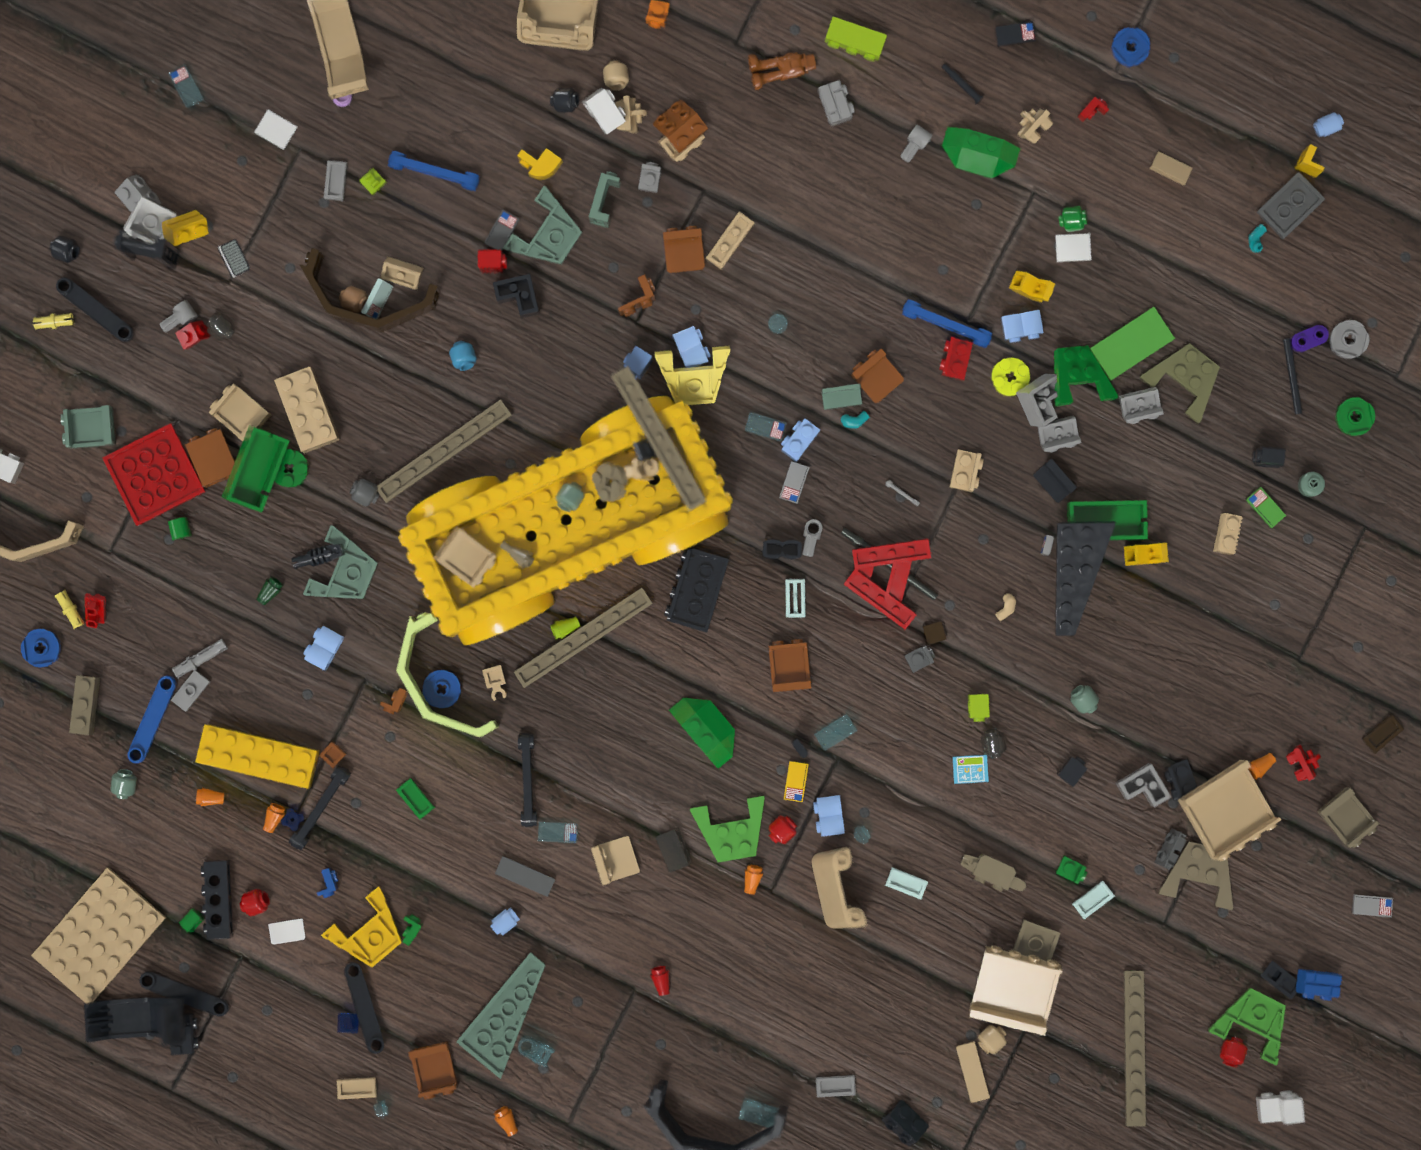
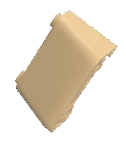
M520 0L517 14V38L527 44L589 50L592 48L594 41L598 0Z
M847 846L819 852L812 858V868L824 920L830 928H854L866 925L863 912L858 908H852L851 905L846 906L838 871L845 870L851 865L850 850Z

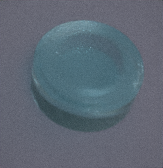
M781 314L771 316L768 322L769 329L776 334L784 332L787 328V319Z

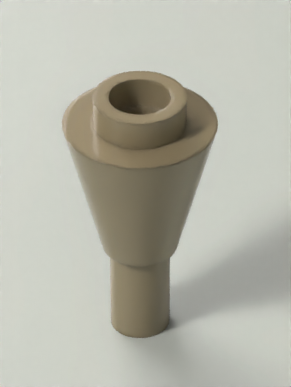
M505 541L501 543L500 548L508 552L522 569L529 568L534 561L532 552L513 547Z

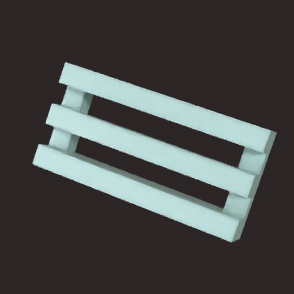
M785 579L786 618L805 617V579ZM789 583H793L794 614H790ZM797 583H801L800 614H798L797 608Z

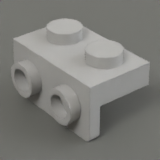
M139 175L126 178L115 191V194L130 212L134 211L141 196L161 205L157 195L151 191L144 179Z
M1157 387L1119 396L1122 417L1126 423L1135 424L1140 422V420L1147 418L1155 419L1159 415L1164 414L1160 405Z
M1074 415L1053 420L1044 427L1037 426L1040 445L1044 452H1055L1063 447L1072 448L1081 443Z

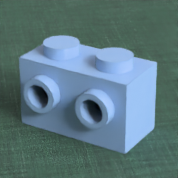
M806 419L803 422L799 420L793 427L795 431L791 437L787 435L781 443L783 446L781 451L795 462L799 460L820 432V429Z

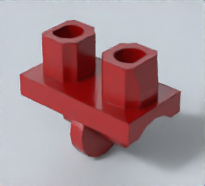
M86 593L84 597L86 626L98 628L99 623L104 624L106 621L105 596L100 594L92 596Z
M1300 744L1286 756L1290 765L1300 762L1302 768L1294 771L1298 781L1314 779L1316 776L1314 769L1320 767L1317 762L1321 758L1320 754L1314 755L1311 749L1305 753Z

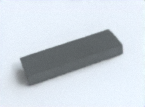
M502 856L495 872L496 875L548 897L555 882V878L505 856Z

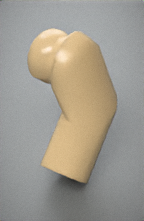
M1010 593L1003 596L1004 608L995 613L999 621L1011 615L1015 610L1016 598Z

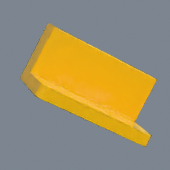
M1310 144L1302 151L1295 169L1313 177H1317L1324 171L1325 167L1311 161L1317 149L1316 146Z

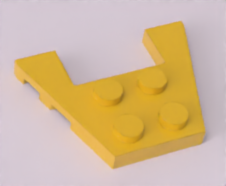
M380 886L365 897L378 914L351 937L347 938L336 924H333L321 935L370 967L375 966L402 943Z

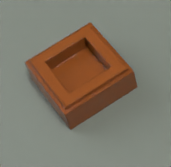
M332 741L319 756L334 768L347 754Z

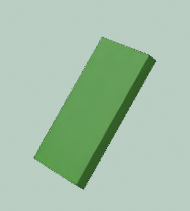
M1153 307L1090 349L1111 381L1175 338L1155 307Z

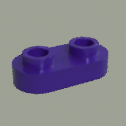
M1316 325L1295 334L1291 338L1292 349L1296 352H1304L1325 343L1329 336L1328 330L1322 325ZM1317 331L1322 333L1321 338L1316 336ZM1299 339L1304 340V345L1299 344Z

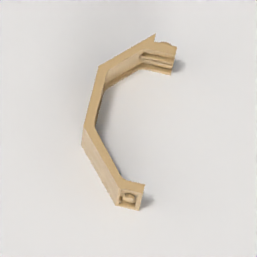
M307 0L325 64L329 86L327 89L330 98L336 99L369 90L363 56L348 1Z
M68 521L60 538L19 551H13L0 545V556L12 561L23 562L77 544L84 526Z

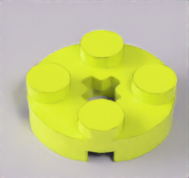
M1017 358L1002 359L992 370L991 380L997 392L1004 396H1015L1017 391L1029 384V368ZM1013 372L1016 380L1008 382V378L1005 375Z

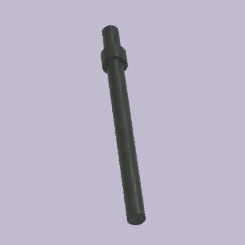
M844 528L841 532L844 537L853 542L852 545L856 548L871 547L864 542V538L859 535L856 536L848 529ZM887 564L885 566L891 570L893 564ZM908 575V583L933 601L936 599L937 593L912 575Z

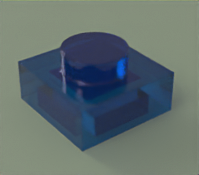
M338 1013L337 1033H358L359 1022L357 1015Z

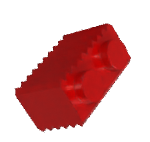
M501 249L478 250V268L481 273H503L504 269H507L506 254H503Z

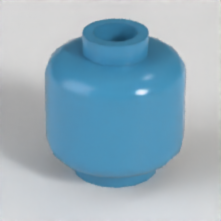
M464 341L454 343L449 351L453 366L461 371L471 369L477 360L473 346L470 343H464Z

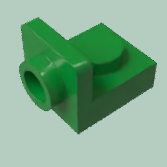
M1063 856L1055 872L1077 884L1080 881L1083 882L1087 875V871H1085L1086 866L1066 856Z
M413 914L410 916L406 915L403 919L413 925L412 927L408 926L402 935L405 937L403 943L408 946L411 945L423 926L420 923L421 919Z

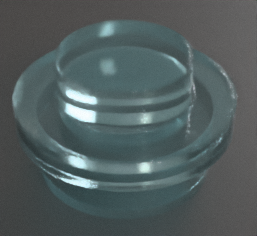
M863 825L855 828L854 836L859 843H868V840L871 838L868 830Z
M376 1100V1105H373L375 1115L384 1119V1116L388 1115L386 1103L384 1100Z

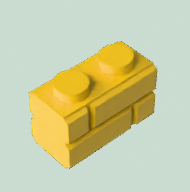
M197 210L162 222L164 239L173 246L208 235L207 220Z

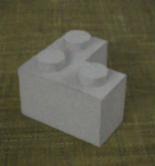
M1044 374L1016 392L1031 426L1044 427L1058 418L1051 403V400L1057 397V391H1055L1057 374Z
M1149 763L1115 782L1126 800L1143 792L1152 807H1156L1171 798L1154 767Z

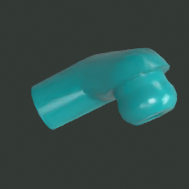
M1262 224L1248 237L1249 248L1253 252H1261L1263 249L1260 237L1267 229Z
M865 411L857 417L845 414L841 417V423L846 428L857 429L870 416Z

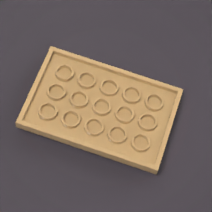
M108 867L31 956L85 1003L94 1002L167 917Z

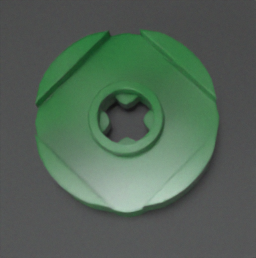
M1349 398L1337 407L1335 415L1336 424L1343 434L1360 436L1367 433L1372 424H1374L1375 411L1372 405L1362 398ZM1352 412H1355L1357 415H1360V418L1357 419V422L1351 420L1350 416L1353 415Z
M286 449L274 481L280 486L288 488L301 485L308 476L309 467L304 455L298 451ZM286 464L294 465V467L292 468L293 473H285L284 470L286 469Z

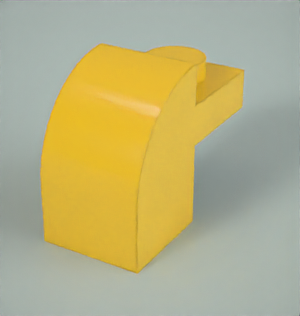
M547 148L538 160L523 150L517 155L520 160L519 163L526 169L531 167V170L528 172L529 176L538 180L553 176L563 163L561 158Z
M1016 271L1009 289L1034 301L1042 302L1049 301L1055 283L1038 279L1027 272Z
M1167 543L1124 547L1125 566L1169 562Z

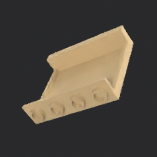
M1239 760L1178 799L1213 860L1223 861L1229 858L1231 852L1243 849L1246 846L1245 843L1260 838L1262 832L1274 829L1277 826L1276 823L1281 821V818L1274 816L1248 769L1251 766L1248 760Z
M986 946L969 1009V1017L1045 1035L1046 1024L1060 974H1062V965L1054 960L1044 961L1034 955H1029L1028 957L1021 955L1018 951L1011 950L1008 952L998 946Z

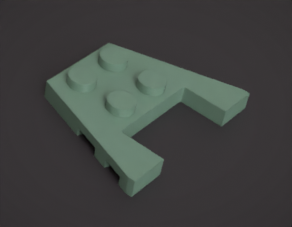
M543 186L535 198V202L551 211L530 244L512 234L503 249L562 265L581 236L582 231L549 190Z
M331 525L325 542L333 545L342 544L345 555L339 557L328 586L309 579L303 595L364 599L378 563L336 527Z

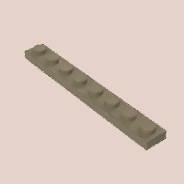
M627 366L611 376L688 510L691 511L705 503L706 500L629 367Z
M499 400L377 486V491L386 503L390 502L512 416L504 403Z
M643 588L639 589L514 671V674L522 686L526 688L653 603Z
M1124 970L1126 1126H1146L1143 970Z

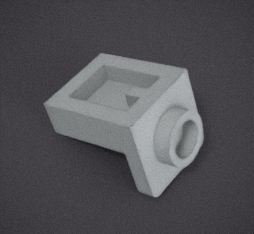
M653 162L642 164L638 190L657 193L661 175V167H658V164Z

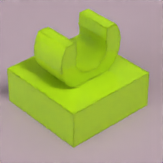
M374 168L359 180L372 195L387 183Z

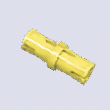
M72 313L34 317L33 322H41L40 324H34L35 330L49 327L57 329V326L74 325V320H66L74 317Z
M66 590L55 595L63 609V615L67 616L73 629L85 624L76 610V604L73 605Z

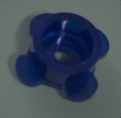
M290 808L286 811L287 814L282 818L281 823L283 826L290 827L292 831H296L299 828V823L304 820V816Z

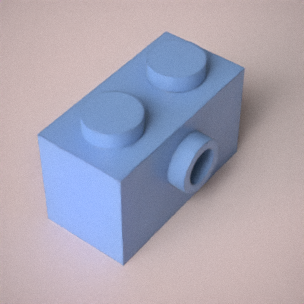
M636 346L632 353H628L623 361L625 364L623 366L624 368L628 366L635 379L639 378L641 380L651 365L653 358Z

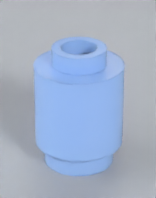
M1335 112L1319 118L1317 122L1313 123L1319 137H1326L1341 130V125L1344 124L1341 115H1337Z
M510 907L491 920L493 923L491 928L497 935L499 933L504 935L516 926V922L520 919Z

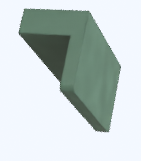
M860 384L822 389L824 410L862 405Z

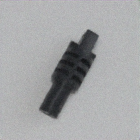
M342 544L325 545L311 549L307 554L292 557L291 561L292 563L298 562L292 564L294 569H298L307 565L318 566L331 562L345 555Z

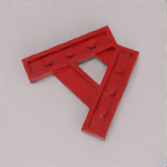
M929 538L852 549L855 569L844 582V585L906 630L917 613L903 604L902 598L912 561L931 558ZM893 564L887 589L884 590L871 580L874 566Z

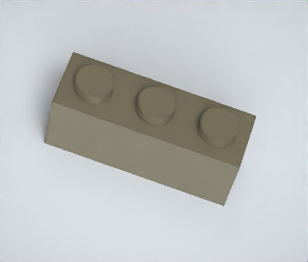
M76 675L69 733L94 734L100 683L99 677Z

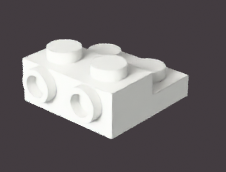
M141 196L123 228L134 239L138 237L144 240L143 242L154 244V242L157 243L158 238L164 239L162 222L176 217V213Z

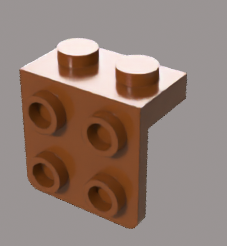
M682 100L672 104L671 108L658 116L653 123V126L669 140L678 153L683 151L708 129L699 115Z
M688 226L686 230L678 231V228L666 229L667 232H663L667 272L678 273L703 270L705 263L701 228L697 229V226Z
M645 275L638 277L645 296L619 307L618 311L621 316L625 315V317L636 313L635 309L640 307L645 309L653 305V301H655L653 294L655 287L650 278L646 279Z
M876 349L867 356L868 360L864 364L859 362L852 369L854 372L851 375L874 403H879L904 380L902 375L885 357L886 353L882 349L878 352Z

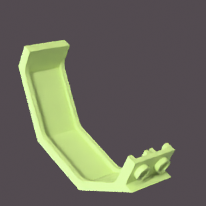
M426 612L416 617L418 621L410 616L397 666V673L423 718L478 737H482L498 728L499 726L495 720L480 728H476L435 713L430 708L409 671V663L416 634L438 620L434 614Z

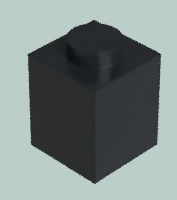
M1077 756L1075 759L1069 757L1056 775L1071 787H1074L1087 771V768L1084 766L1086 763Z

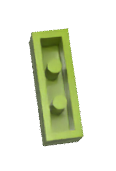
M832 17L825 42L831 48L838 49L840 47L846 49V52L856 55L858 53L864 55V58L869 61H879L887 35Z

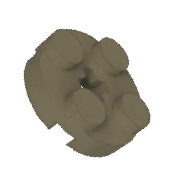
M613 462L601 464L597 468L596 473L592 475V482L595 484L596 491L602 501H617L626 494L627 490L624 489L625 484H628L624 469L620 465H615Z

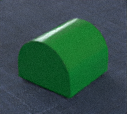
M187 517L168 521L172 541L192 536Z
M192 908L181 919L179 924L185 931L194 932L205 920V917L199 911Z

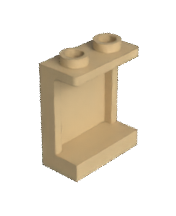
M235 384L232 386L228 385L224 389L222 398L212 403L209 412L242 442L249 425L260 429L271 416L269 412Z
M455 527L433 557L472 587L482 582L483 574L487 569H491L496 561L494 560L496 558L495 554L458 527Z

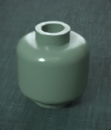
M1317 472L1305 473L1298 481L1300 493L1307 497L1321 494L1325 487L1323 476Z
M575 482L563 484L556 495L557 506L566 512L577 510L584 499L582 487Z
M1079 685L1071 692L1070 701L1079 713L1084 714L1088 712L1090 714L1097 709L1099 697L1090 686Z
M118 770L112 775L111 792L119 799H127L128 796L135 794L137 777L130 770Z

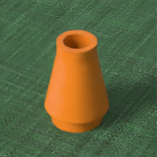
M1268 753L1250 762L1251 767L1248 770L1254 779L1262 778L1270 767L1276 763V759L1271 753Z
M203 787L202 789H197L196 804L201 806L223 804L224 793Z
M271 803L267 807L263 826L264 831L274 833L275 828L285 815V808L283 806Z
M749 864L747 869H745V893H756V889L764 874L762 867Z
M503 1106L494 1112V1119L508 1136L518 1132L511 1109Z

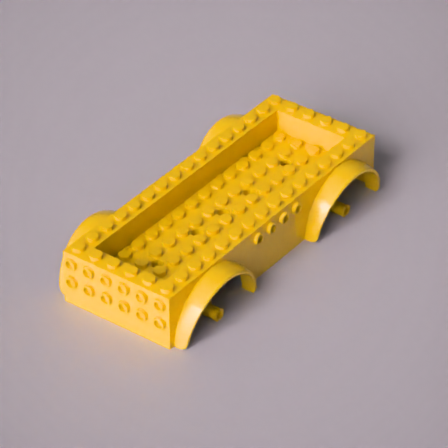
M669 396L647 399L706 500L705 503L691 511L688 510L659 458L653 459L659 464V472L656 475L659 476L660 481L657 485H651L646 480L627 478L628 484H625L624 489L627 491L624 497L617 501H607V506L604 509L597 508L596 504L601 499L596 491L595 484L592 482L593 473H596L597 468L601 464L609 462L620 465L625 471V466L633 465L632 460L638 459L633 443L647 439L629 406L607 415L590 426L580 438L582 447L576 450L570 448L561 452L562 456L556 459L554 456L547 458L543 461V465L538 467L536 464L526 468L527 472L521 475L519 472L512 474L506 482L501 483L495 476L470 479L448 487L416 505L407 514L408 526L399 530L401 535L398 537L402 546L407 547L409 551L406 553L409 562L416 566L417 570L414 573L418 581L423 582L425 586L422 590L426 599H431L433 605L430 608L434 616L439 617L441 621L438 625L442 634L448 637L458 635L463 645L480 642L509 630L549 609L555 604L552 594L554 590L568 587L570 583L576 580L577 582L587 578V575L596 574L611 564L612 566L622 562V559L631 555L637 565L657 561L686 549L725 528L729 524L725 512L731 510L730 504L733 501L729 493H724L722 487L725 485L720 474L716 475L714 471L716 464L712 456L708 458L706 454L708 447L705 440H700L698 436L700 429L696 421L692 423L690 419L692 412L688 404L684 405L683 401L675 404ZM575 482L582 487L584 499L577 510L566 512L557 506L556 495L563 484ZM566 515L572 518V522L569 525L562 524V518ZM455 527L463 530L467 535L496 555L494 559L496 560L495 564L491 569L485 571L482 582L474 587L433 558ZM534 531L537 534L536 539L532 542L528 541L527 534ZM505 541L513 547L532 552L534 558L532 565L529 568L522 569L508 552L500 548L501 543Z

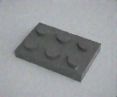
M1298 172L1256 213L1283 240L1325 198Z

